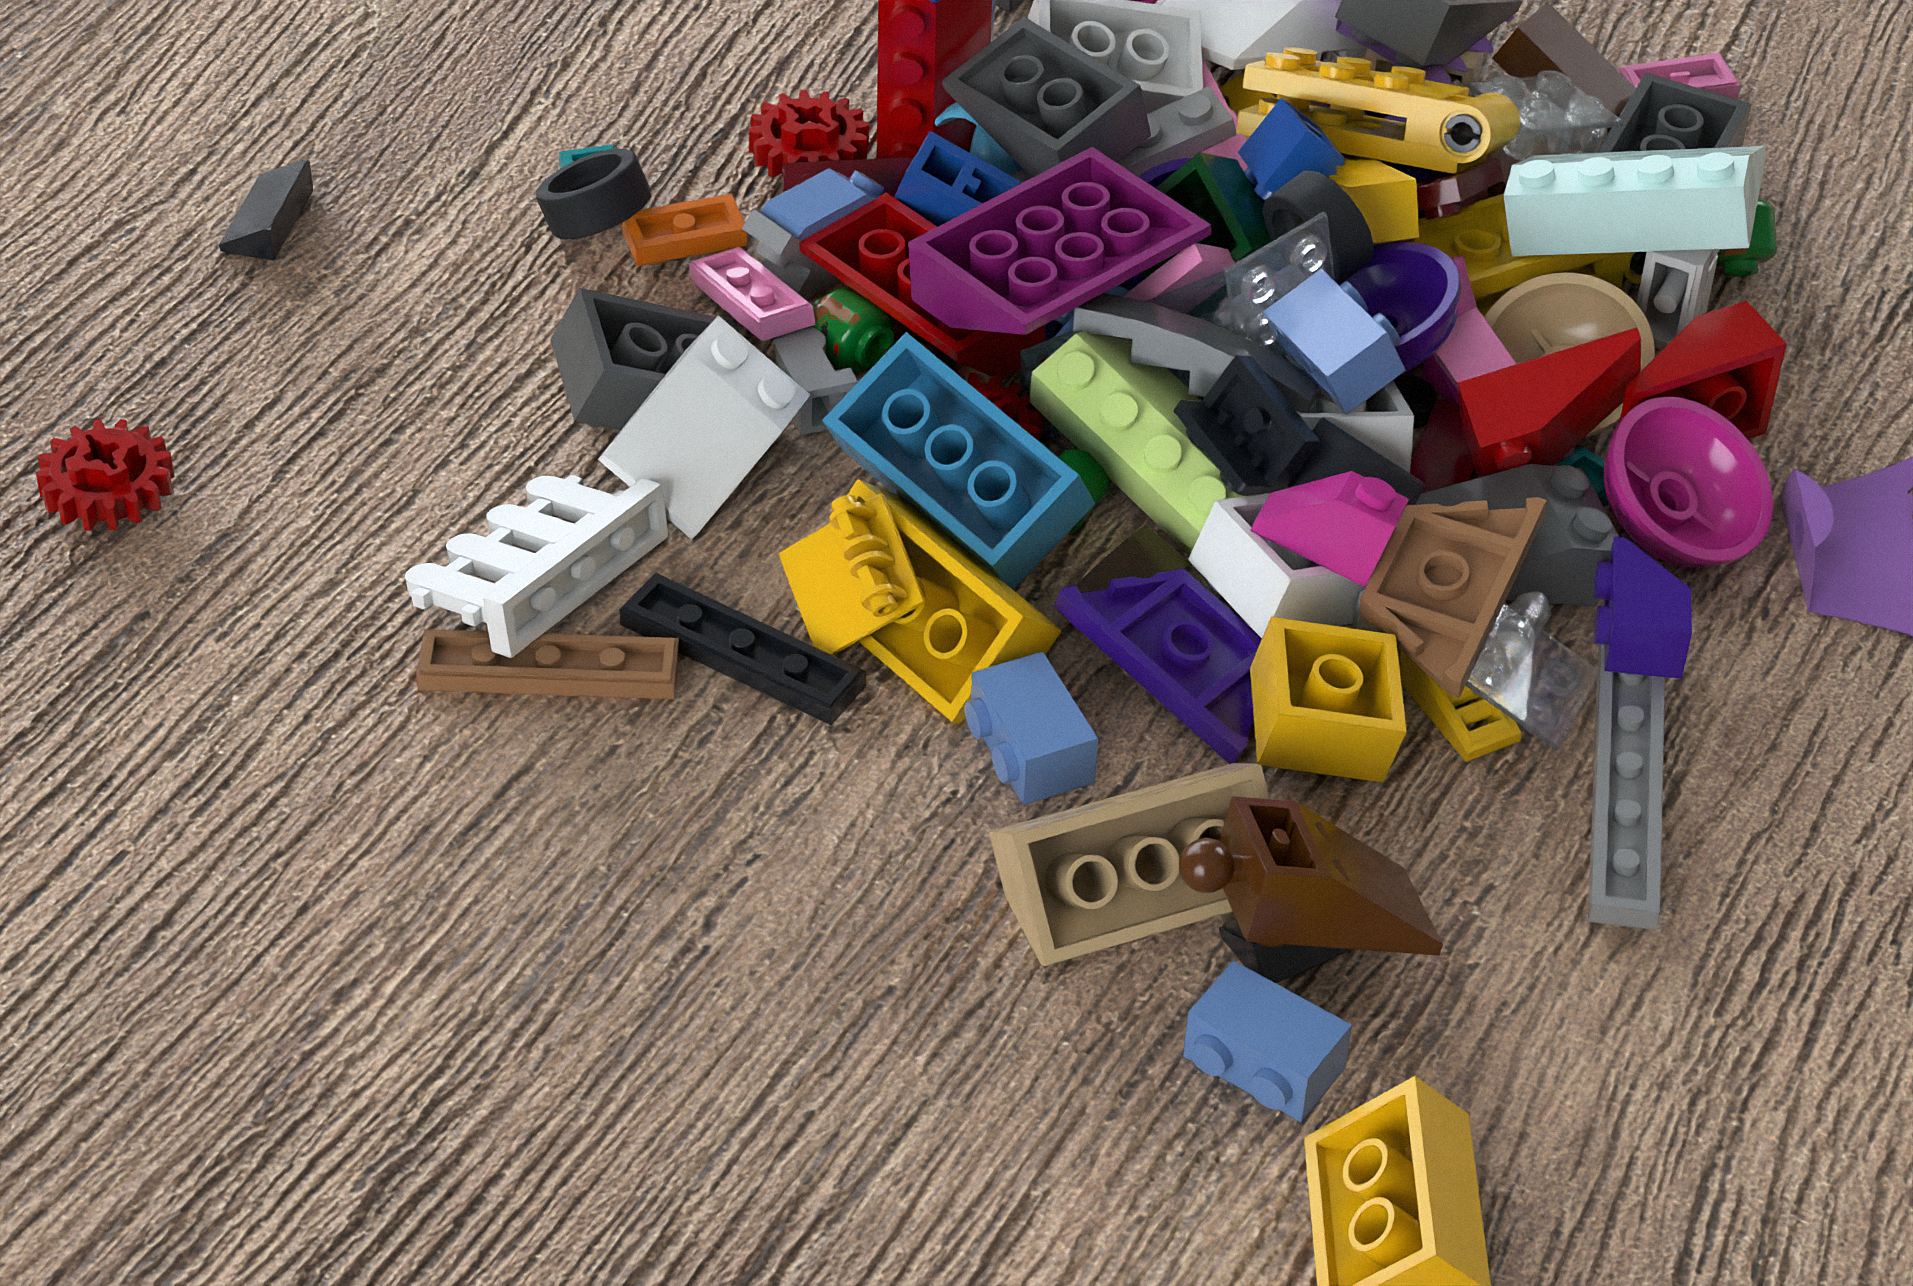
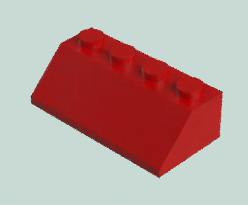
M878 0L876 159L915 157L930 131L970 153L971 141L976 128L974 123L964 118H957L940 126H936L934 123L935 119L947 107L956 102L944 89L942 80L991 43L992 0H940L935 4L929 0Z
M887 192L799 242L801 253L958 363L992 377L999 375L1002 381L1045 355V325L1026 335L950 328L912 301L908 242L935 229L937 226Z

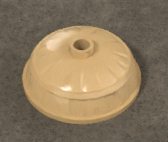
M1553 273L1532 278L1505 293L1494 303L1484 317L1517 364L1638 327L1641 336V371L1655 358L1653 334L1639 306L1618 287L1590 275ZM1623 403L1586 437L1599 434L1618 424Z

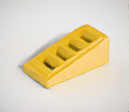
M1401 651L1399 661L1401 684L1465 762L1521 740L1522 732L1478 660L1460 698L1446 692ZM1470 701L1472 703L1464 707L1455 709V706H1458L1465 702ZM1483 719L1489 723L1471 731L1466 727Z

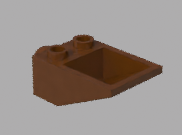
M1232 796L1219 841L1211 838L1195 840L1183 850L1180 856V875L1188 887L1200 893H1213L1223 888L1246 942H1256L1266 947H1280L1286 944L1440 955L1443 943L1404 867L1296 801Z

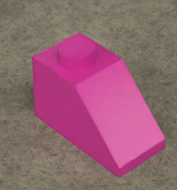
M1353 471L1270 493L1250 531L1366 587L1409 499L1396 493L1388 483L1381 479L1363 477Z

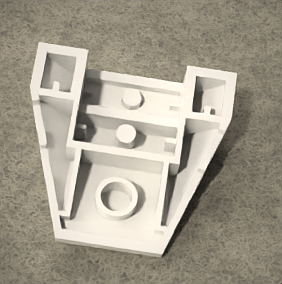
M1158 0L1155 3L1157 5L1200 11L1202 58L1231 70L1245 69V66L1264 60L1266 53H1283L1285 47L1316 51V61H1320L1322 52L1327 51L1335 53L1339 57L1359 58L1366 55L1367 47L1335 31L1337 24L1335 15L1342 0Z

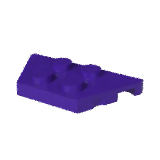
M1184 569L1157 572L1150 578L1131 576L1112 579L1108 589L1080 593L1077 585H1073L1059 591L1053 605L1058 612L1226 762L1232 764L1240 761L1248 744L1249 738L1247 737L1254 718L1250 667L1262 640L1251 627Z

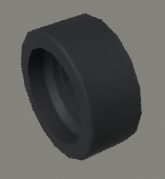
M610 149L575 160L546 178L536 190V199L552 234L559 239H579L613 228L643 209L651 198L650 186L636 154L628 149Z
M1305 170L1265 200L1263 216L1266 229L1279 253L1303 279H1308L1322 268L1338 285H1341L1371 261L1374 244L1371 231L1363 214L1351 197L1338 184L1323 174Z

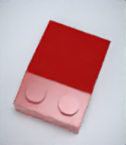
M1747 300L1696 316L1626 386L1620 420L1631 409L1646 400L1658 397H1678L1698 402L1716 411L1738 428L1747 439L1766 434L1787 343Z
M1638 327L1458 382L1462 431L1478 478L1527 464L1554 466L1624 401L1626 386L1641 372V336Z

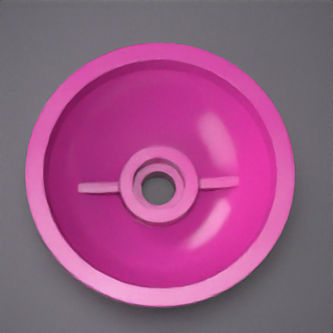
M1658 397L1646 400L1635 406L1616 426L1604 465L1605 491L1616 520L1625 533L1639 547L1654 557L1671 564L1684 567H1703L1737 561L1745 557L1761 543L1768 532L1773 514L1771 484L1756 450L1743 433L1729 420L1711 408L1692 400L1678 397Z

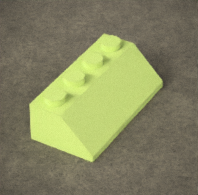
M1086 331L1076 333L1032 371L1030 403L1079 450L1092 455L1102 466L1109 479L1190 555L1216 500L1244 497L1233 492L1223 483L1218 467L1205 451L1189 440L1186 435L1187 428L1173 411L1180 400H1201L1196 395H1189V389L1167 368L1131 363L1132 339L1087 333Z

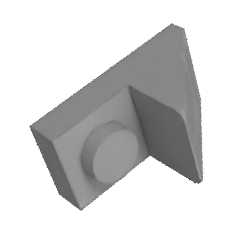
M756 209L752 210L742 229L760 241L756 252L765 257L762 265L801 297L808 300L841 281L800 252L799 242L802 241L801 239L785 230L762 212Z

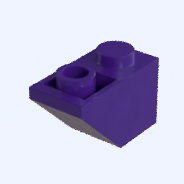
M1613 537L1609 562L1598 561L1594 580V599L1604 600V606L1597 607L1594 623V644L1604 645V671L1682 679L1692 636L1691 588L1627 538Z

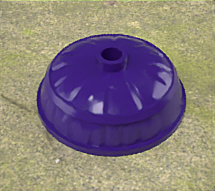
M1391 242L1375 245L1371 261L1346 280L1363 298L1368 307L1367 313L1371 317L1381 313L1398 333L1401 343L1395 349L1406 371L1416 367L1436 353L1445 343L1455 325L1457 304L1462 288L1461 278L1453 260L1437 248L1414 242Z

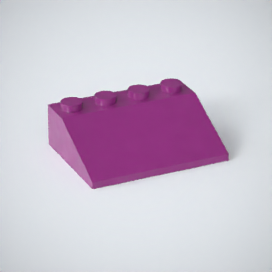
M1091 147L909 241L912 301L950 328L1026 335L1211 235V224Z

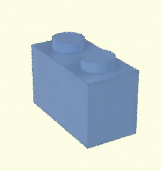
M1321 268L1263 311V314L1282 350L1347 415L1406 371L1395 349L1401 343V339L1391 323L1381 313L1376 314L1374 317L1367 313L1368 307L1348 281L1339 286Z
M1043 651L972 672L971 701L965 703V717L968 727L976 739H984L991 751L993 766L998 778L1004 784L1010 782L1023 805L1095 783L1098 738Z
M1233 960L1188 1012L1183 1057L1194 1062L1203 1072L1211 1076H1219L1253 1095L1262 1105L1270 1109L1280 1110L1302 1123L1345 1070L1352 1024Z

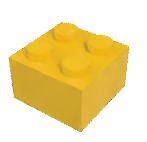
M1270 617L1250 667L1257 764L1384 783L1407 732L1396 635Z

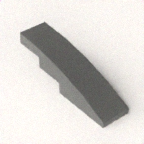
M1102 293L1074 308L1073 331H1086L1087 333L1132 339L1131 363L1190 371L1189 395L1205 397L1236 355L1252 356L1295 410L1309 412L1321 394V388L1299 367L1268 348L1209 321L1151 302Z

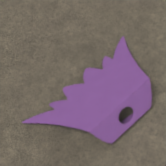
M1913 456L1881 470L1825 487H1820L1817 482L1796 469L1788 476L1779 497L1809 613L1848 619L1913 636V518L1910 517L1913 515V493H1908L1913 488Z

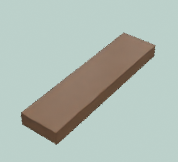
M424 629L416 673L418 691L674 700L679 661V638L543 633L514 657L509 658L492 652L488 631Z

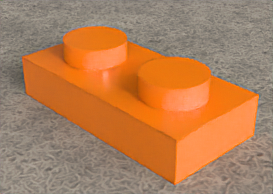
M732 193L642 209L628 220L622 222V232L636 266L664 263L669 260L706 253H718L728 249L747 246V232L742 229L745 222Z

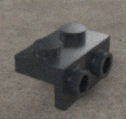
M1236 355L1202 401L1180 400L1173 410L1187 428L1186 435L1189 440L1205 451L1218 467L1223 483L1233 492L1242 496L1272 493L1285 489L1321 443L1252 356Z

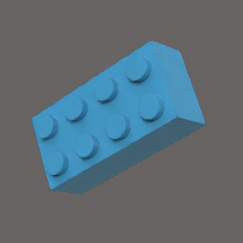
M907 332L822 420L837 444L847 455L888 490L903 498L1013 590L1095 505L1093 498L1078 473Z

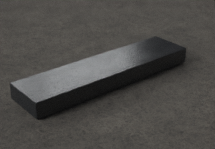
M655 573L619 609L621 626L644 637L679 638L680 654L829 725H832L866 687L865 670L658 573Z

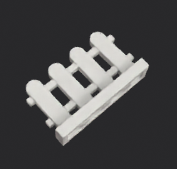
M573 475L568 476L566 479L554 476H541L532 479L526 485L528 507L523 508L517 505L506 504L492 508L486 516L490 535L487 537L469 533L457 535L446 544L449 565L443 567L437 564L424 563L416 565L406 572L405 578L408 594L412 597L413 606L426 610L431 605H435L459 613L462 616L463 623L474 627L481 622L487 623L492 652L512 658L669 537L661 483L641 478L627 490H619L615 494H609L584 486L583 478ZM552 515H553V516L560 517V518H563V519H566V520H569V521H572V522H576V523L574 524V523H571V522H567V521H564V520H561V519L552 517ZM514 544V545H517V546H520V547H523V548H526V549L535 551L536 553H532V552H529V551H526V550H523V549L514 547V546H512V545ZM474 574V575H477V576H480V577H483V578H486V579L495 581L496 583L494 584V583H491V582H488V581H485V580H482V579L473 577V576H471V575Z

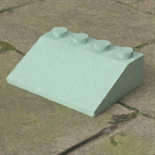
M1765 146L1535 155L1513 164L1504 192L1511 255L1530 256L1749 248L1766 159Z

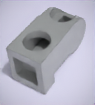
M806 327L775 337L774 348L778 361L777 366L810 394L792 418L800 435L828 430L822 420L858 383L851 368L834 371L826 356L825 336L820 330Z

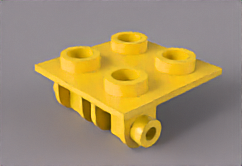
M882 493L864 503L856 502L853 495H844L835 499L831 503L833 512L829 516V524L778 553L812 645L831 655L839 653L926 603L891 511Z

